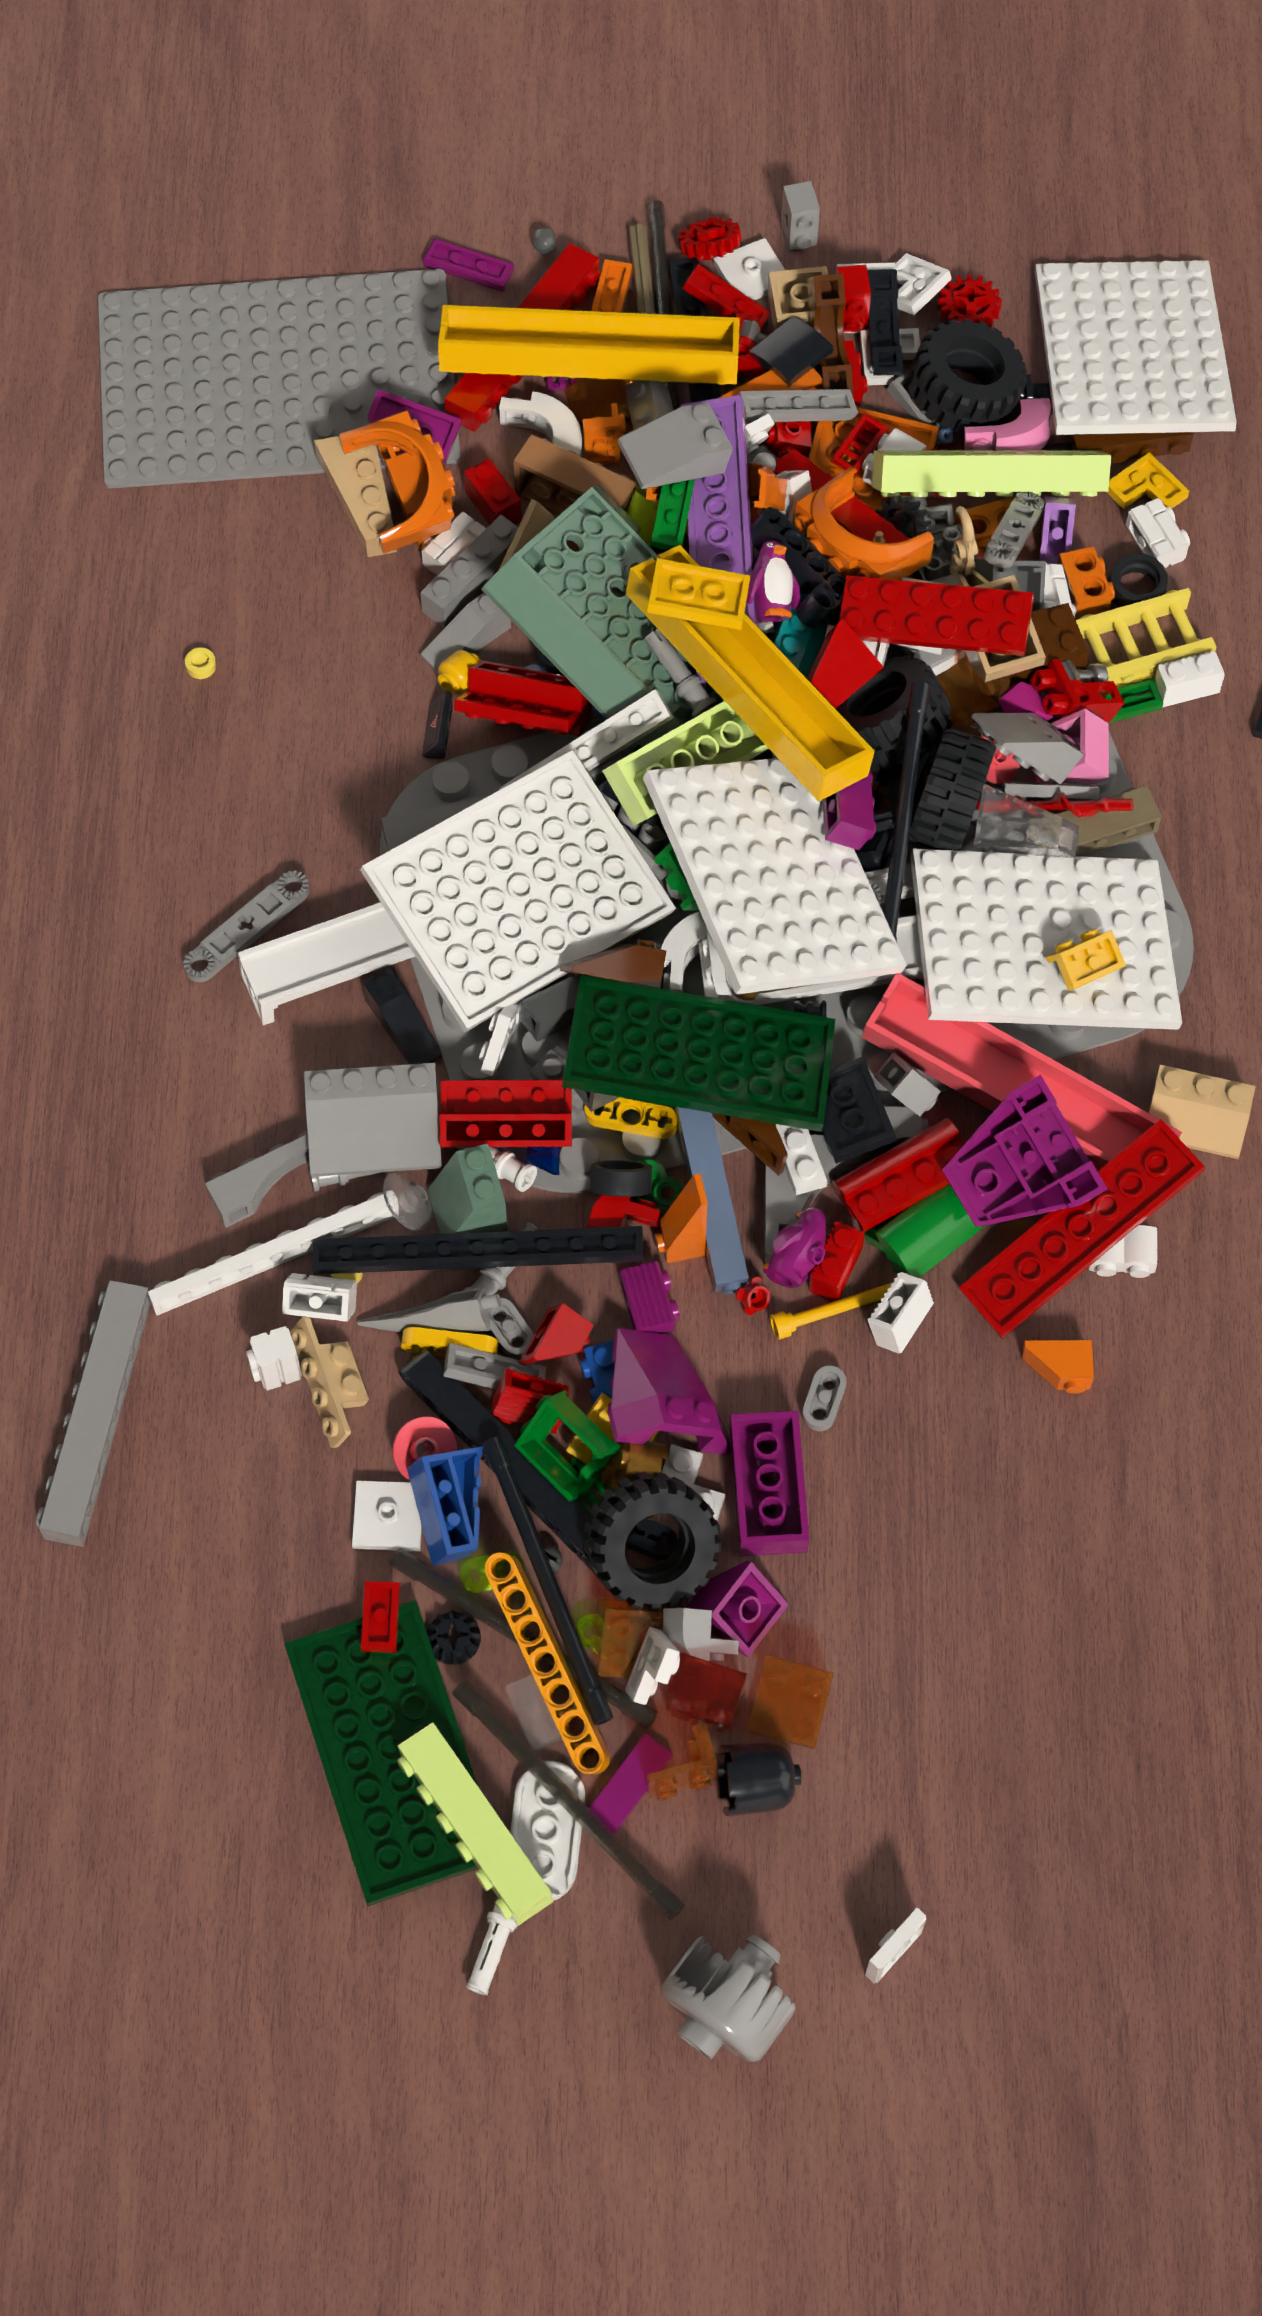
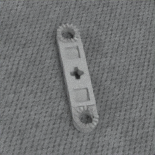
M1027 492L1016 494L987 545L984 553L986 561L1000 568H1010L1013 566L1043 511L1045 502L1040 496L1036 497L1037 494L1035 493L1031 495V492H1028V494Z
M296 870L283 873V876H280L277 881L267 886L200 942L198 947L192 952H188L189 954L185 956L183 966L186 976L194 982L208 981L238 956V952L247 949L297 907L309 895L310 887L306 875ZM290 882H299L302 885L301 890L294 892V894L293 892L289 893V891H286L285 887ZM245 922L249 924L252 922L253 929L249 930L245 928L241 930V923ZM197 960L208 962L207 969L200 972H195L191 966Z

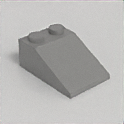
M709 402L680 407L618 439V444L641 489L723 474L733 451V447Z

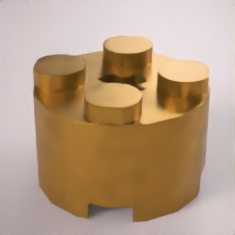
M649 1440L645 1444L616 1442L621 1447L612 1458L611 1465H607L603 1471L601 1484L607 1485V1488L614 1491L619 1487L617 1481L624 1477L634 1481L636 1473L646 1472L650 1477L655 1472L661 1473L662 1459L668 1460L669 1458L668 1448L665 1444Z

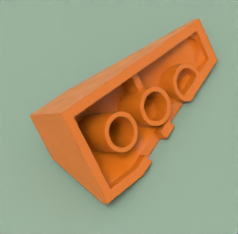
M701 1173L692 1176L660 1220V1233L655 1234V1241L658 1253L664 1252L666 1263L705 1256L708 1202Z

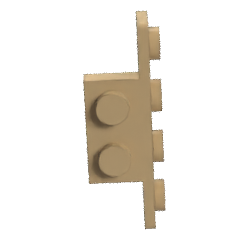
M302 1317L291 1329L290 1334L301 1363L302 1374L306 1378L312 1394V1402L318 1410L323 1433L328 1438L330 1447L337 1448L351 1434L343 1409L364 1406L369 1401L348 1341L319 1344L310 1317Z

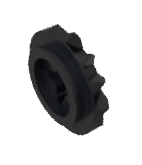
M451 1609L447 1613L438 1614L432 1623L428 1625L427 1635L435 1659L444 1664L458 1665L467 1662L477 1653L480 1647V1629L477 1622L466 1612H455ZM451 1625H454L457 1634H463L462 1638L457 1639V1644H455L456 1650H452L449 1639H443L444 1636L449 1635Z

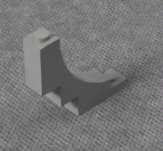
M884 1106L897 1141L837 1164L834 1161L825 1136L810 1135L825 1173L827 1185L854 1165L879 1156L928 1128V1119H922V1115L919 1117L908 1107ZM767 1165L765 1166L764 1264L769 1263L774 1252L773 1243L778 1232L786 1226L795 1223L798 1220L795 1213L808 1209L817 1195L824 1189L821 1188L795 1195L785 1167L783 1173L778 1176Z

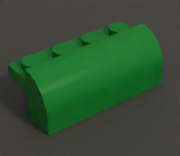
M949 1184L863 1233H865L864 1238L868 1244L886 1254L894 1273L903 1272L920 1278L986 1225L974 1226L955 1191Z

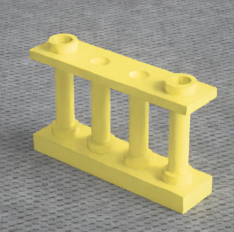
M1189 588L1179 591L1171 590L1162 596L1096 615L1087 614L1076 620L1083 639L1088 638L1098 663L1105 665L1108 672L1107 681H1114L1116 687L1119 688L1152 678L1155 680L1159 664L1164 665L1165 662L1170 664L1171 661L1176 662L1177 659L1181 661L1182 658L1187 659L1188 656L1193 658L1194 655L1199 656L1200 653L1204 655L1205 652L1210 653L1212 650H1216L1212 637L1203 640L1197 639L1184 611L1188 607L1191 595ZM1173 614L1186 644L1175 648L1169 647L1156 618ZM1144 622L1158 653L1147 656L1141 655L1128 626ZM1116 630L1130 661L1120 664L1112 663L1099 634Z

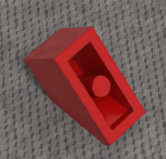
M564 1303L548 1308L518 1363L522 1366H528L566 1358L576 1353L580 1354L591 1340V1337L588 1335L594 1325Z

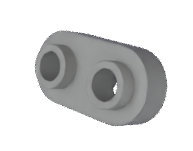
M500 1298L501 1307L489 1309V1332L499 1341L498 1345L508 1357L521 1359L534 1334L513 1303L508 1299ZM498 1314H502L506 1318L505 1320L498 1322L494 1319V1317ZM515 1340H521L524 1343L521 1347H514L512 1345Z
M821 1367L813 1377L802 1413L805 1425L811 1430L825 1431L835 1422L847 1383L844 1372L838 1367ZM831 1382L835 1385V1388L828 1390L824 1388L823 1384ZM815 1412H822L825 1418L818 1420L813 1414Z

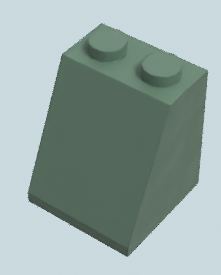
M488 1143L455 1152L428 1188L439 1233L508 1231L506 1203Z

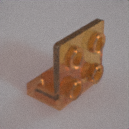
M582 378L565 388L569 408L579 422L582 437L583 419L611 417V404L617 403L618 414H624L625 421L633 427L625 393V387L633 383V381Z
M959 650L956 664L937 676L939 683L950 700L951 713L949 723L951 725L957 724L968 727L976 722L972 718L974 713H989L1000 705L998 700L1008 692L1010 680L1006 676L984 682L971 668L965 650Z
M597 1598L596 1612L603 1620L597 1667L599 1676L630 1678L648 1628L653 1627L663 1631V1609H668L665 1604H661L659 1611H649L644 1605L641 1609L631 1607L626 1601L621 1602L618 1599Z
M766 1655L748 1731L814 1749L834 1673Z
M706 1722L692 1726V1738L687 1739L689 1747L687 1748L690 1763L647 1775L649 1798L657 1797L658 1800H667L677 1796V1791L690 1787L692 1791L702 1790L712 1785L711 1782L716 1780L717 1759Z

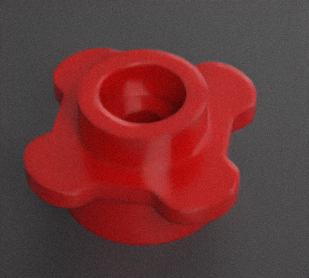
M758 1276L751 1277L749 1283L743 1288H738L735 1294L736 1299L742 1302L744 1306L743 1311L747 1315H753L756 1311L765 1309L770 1301V1292L766 1287L762 1286L763 1281Z

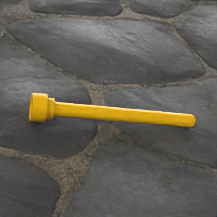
M891 1283L793 1315L791 1312L785 1313L784 1311L771 1314L769 1316L771 1328L777 1340L790 1337L792 1335L791 1332L796 1331V1327L881 1300V1298L885 1297L884 1293L888 1292L887 1289L891 1287Z

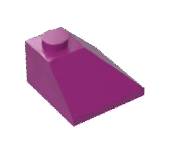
M745 1561L710 1578L704 1588L701 1587L696 1596L693 1597L687 1608L712 1610L711 1632L723 1640L739 1641L738 1652L749 1658L789 1604L751 1561Z

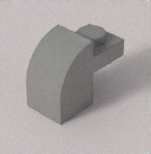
M690 1608L663 1609V1632L680 1651L679 1664L683 1666L710 1667V1661L723 1662L724 1655H738L739 1641L711 1639L712 1610Z

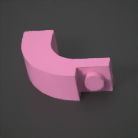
M1050 398L1021 399L1019 417L1010 423L996 426L965 427L964 450H1041L1047 444L1050 437Z

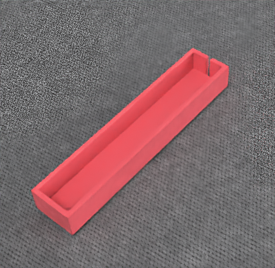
M899 973L894 976L881 1002L878 1003L866 1023L862 1034L863 1039L890 1054L893 1052L897 1053L913 1067L993 1112L1011 1091L1041 1074L1057 1101L1056 1105L1084 1153L1098 1171L1160 1120L987 1022L928 1020L925 988ZM1166 1123L1179 1138L1182 1132Z

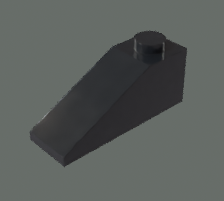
M391 968L363 982L365 1001L408 1064L432 1063L442 1057L407 991Z

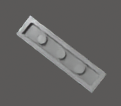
M850 389L740 391L738 394L742 396L744 401L745 422H753L767 414L771 416L774 422L855 420L858 413Z

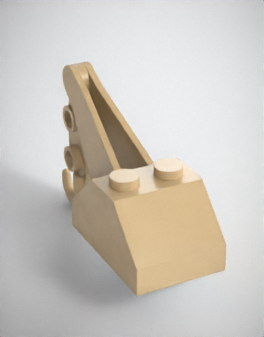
M958 507L956 513L960 515L963 534L959 535L958 541L954 542L956 554L951 556L953 565L950 566V573L954 585L1020 591L1015 575L989 582L973 569L975 568L974 555L978 554L974 527L967 510L964 507ZM1032 619L1030 620L1025 656L965 651L971 668L984 682L1042 666L1046 658Z

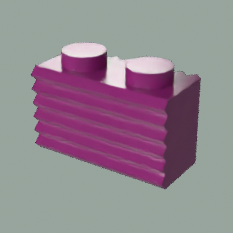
M658 1261L620 1270V1285L633 1330L658 1334L675 1331V1320L680 1319L676 1300L669 1301L667 1290L671 1289V1283L667 1270L661 1271Z

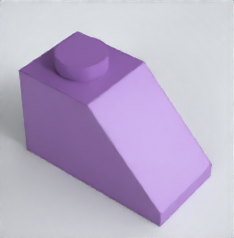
M1044 496L1045 504L1041 520L1039 560L1057 564L1059 554L1071 551L1076 503L1074 498Z

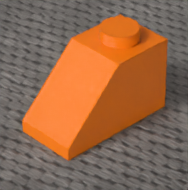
M1030 1340L1024 1342L1022 1359L1056 1390H1066L1068 1393L1078 1394L1091 1389L1094 1380L1092 1340Z

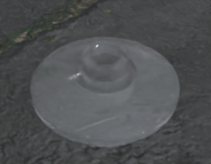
M398 1171L388 1175L383 1183V1195L392 1215L399 1223L412 1231L419 1232L429 1228L434 1219V1211L430 1197L424 1187L407 1173Z

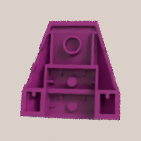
M1041 1074L1011 1091L942 1169L975 1227L1080 1206L1108 1190L1092 1161H1089L1060 1112L1056 1105L1057 1101Z
M618 1328L614 1334L612 1364L615 1365L614 1376L610 1380V1388L613 1389L612 1401L608 1404V1416L614 1440L616 1442L645 1444L657 1430L696 1435L700 1452L729 1455L731 1448L724 1422L712 1398L675 1337L672 1335Z

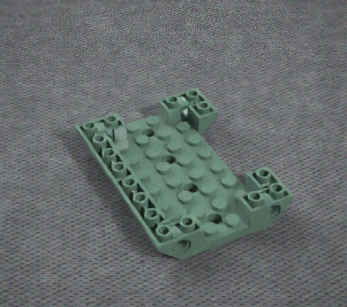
M596 485L586 491L515 553L481 589L606 720L656 689L660 692L674 718L631 744L635 749L638 744L644 747L694 718L692 716L693 710L683 697L677 695V685L644 641V638L652 631H655L657 627L626 595L630 568L651 558L657 561L658 555L639 537L638 533L642 530L640 526L600 485ZM566 541L575 542L579 547V552L569 549ZM610 586L618 587L623 597L615 596L611 592ZM672 645L692 675H696L695 668ZM710 685L709 688H704L711 698L717 700L716 705L724 701Z

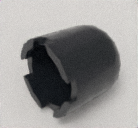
M779 1744L720 1745L718 1748L719 1755L724 1754V1763L717 1764V1783L719 1798H727L728 1806L723 1807L725 1816L783 1809L794 1797L795 1786L801 1785L800 1765L793 1764L790 1753Z

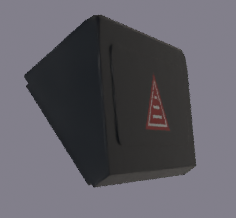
M446 690L429 706L422 751L424 758H446L453 712L451 691Z

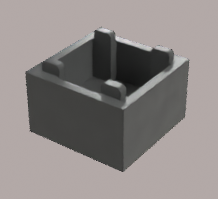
M974 558V570L987 581L991 582L1015 575L1020 591L1033 592L1034 594L1032 612L1043 609L1046 561L1016 559L1012 567L1000 568L990 564L985 558Z

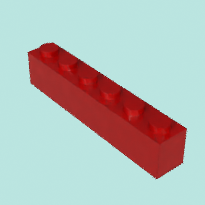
M796 449L777 459L776 467L773 471L778 475L784 471L808 470L812 492L833 479L830 474L825 473ZM856 496L831 512L839 525H842L851 534L864 540L873 542L877 531L883 532L884 543L887 544L911 539L897 530L891 522L886 521Z

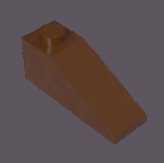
M637 939L636 945H620L562 964L560 971L660 988L666 950L656 949V942Z
M712 1113L713 1118L773 1172L778 1176L783 1173L788 1154L776 1124Z

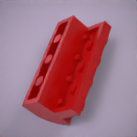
M481 660L479 663L469 667L468 692L455 699L454 711L465 713V716L469 718H485L499 724L511 723L521 725L525 729H542L556 735L568 734L579 737L587 727L593 705L564 675Z
M441 1080L440 1147H476L487 1143L489 1147H572V1089L562 1087L563 1080Z
M945 1118L832 1181L836 1196L850 1218L854 1217L863 1232L950 1184L942 1169L964 1145L958 1129L950 1119Z

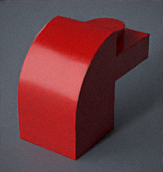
M601 1195L592 1208L586 1228L625 1227L627 1220L659 1229L662 1214L661 1210L656 1209L657 1205L643 1199H639L637 1203L633 1202L635 1196L615 1197Z

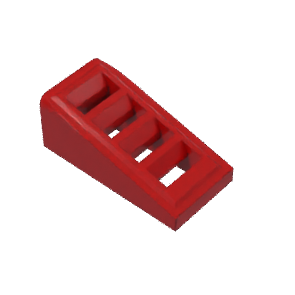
M863 413L831 458V462L844 471L849 467L855 468L857 472L854 473V477H856L862 470L866 457L870 453L874 455V450H878L877 446L885 433L889 435V428L868 414ZM864 430L874 435L875 438L871 439L863 434ZM859 438L865 443H867L869 446L865 448L864 446L856 442V440ZM852 446L863 455L861 457L849 450ZM846 455L857 463L855 466H852L841 458Z

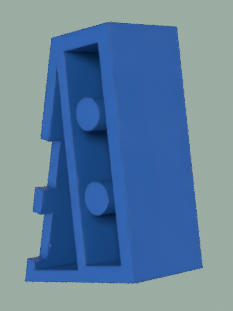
M483 1446L422 1456L407 1468L432 1566L464 1560L478 1550L480 1519L478 1489L481 1487L479 1464Z

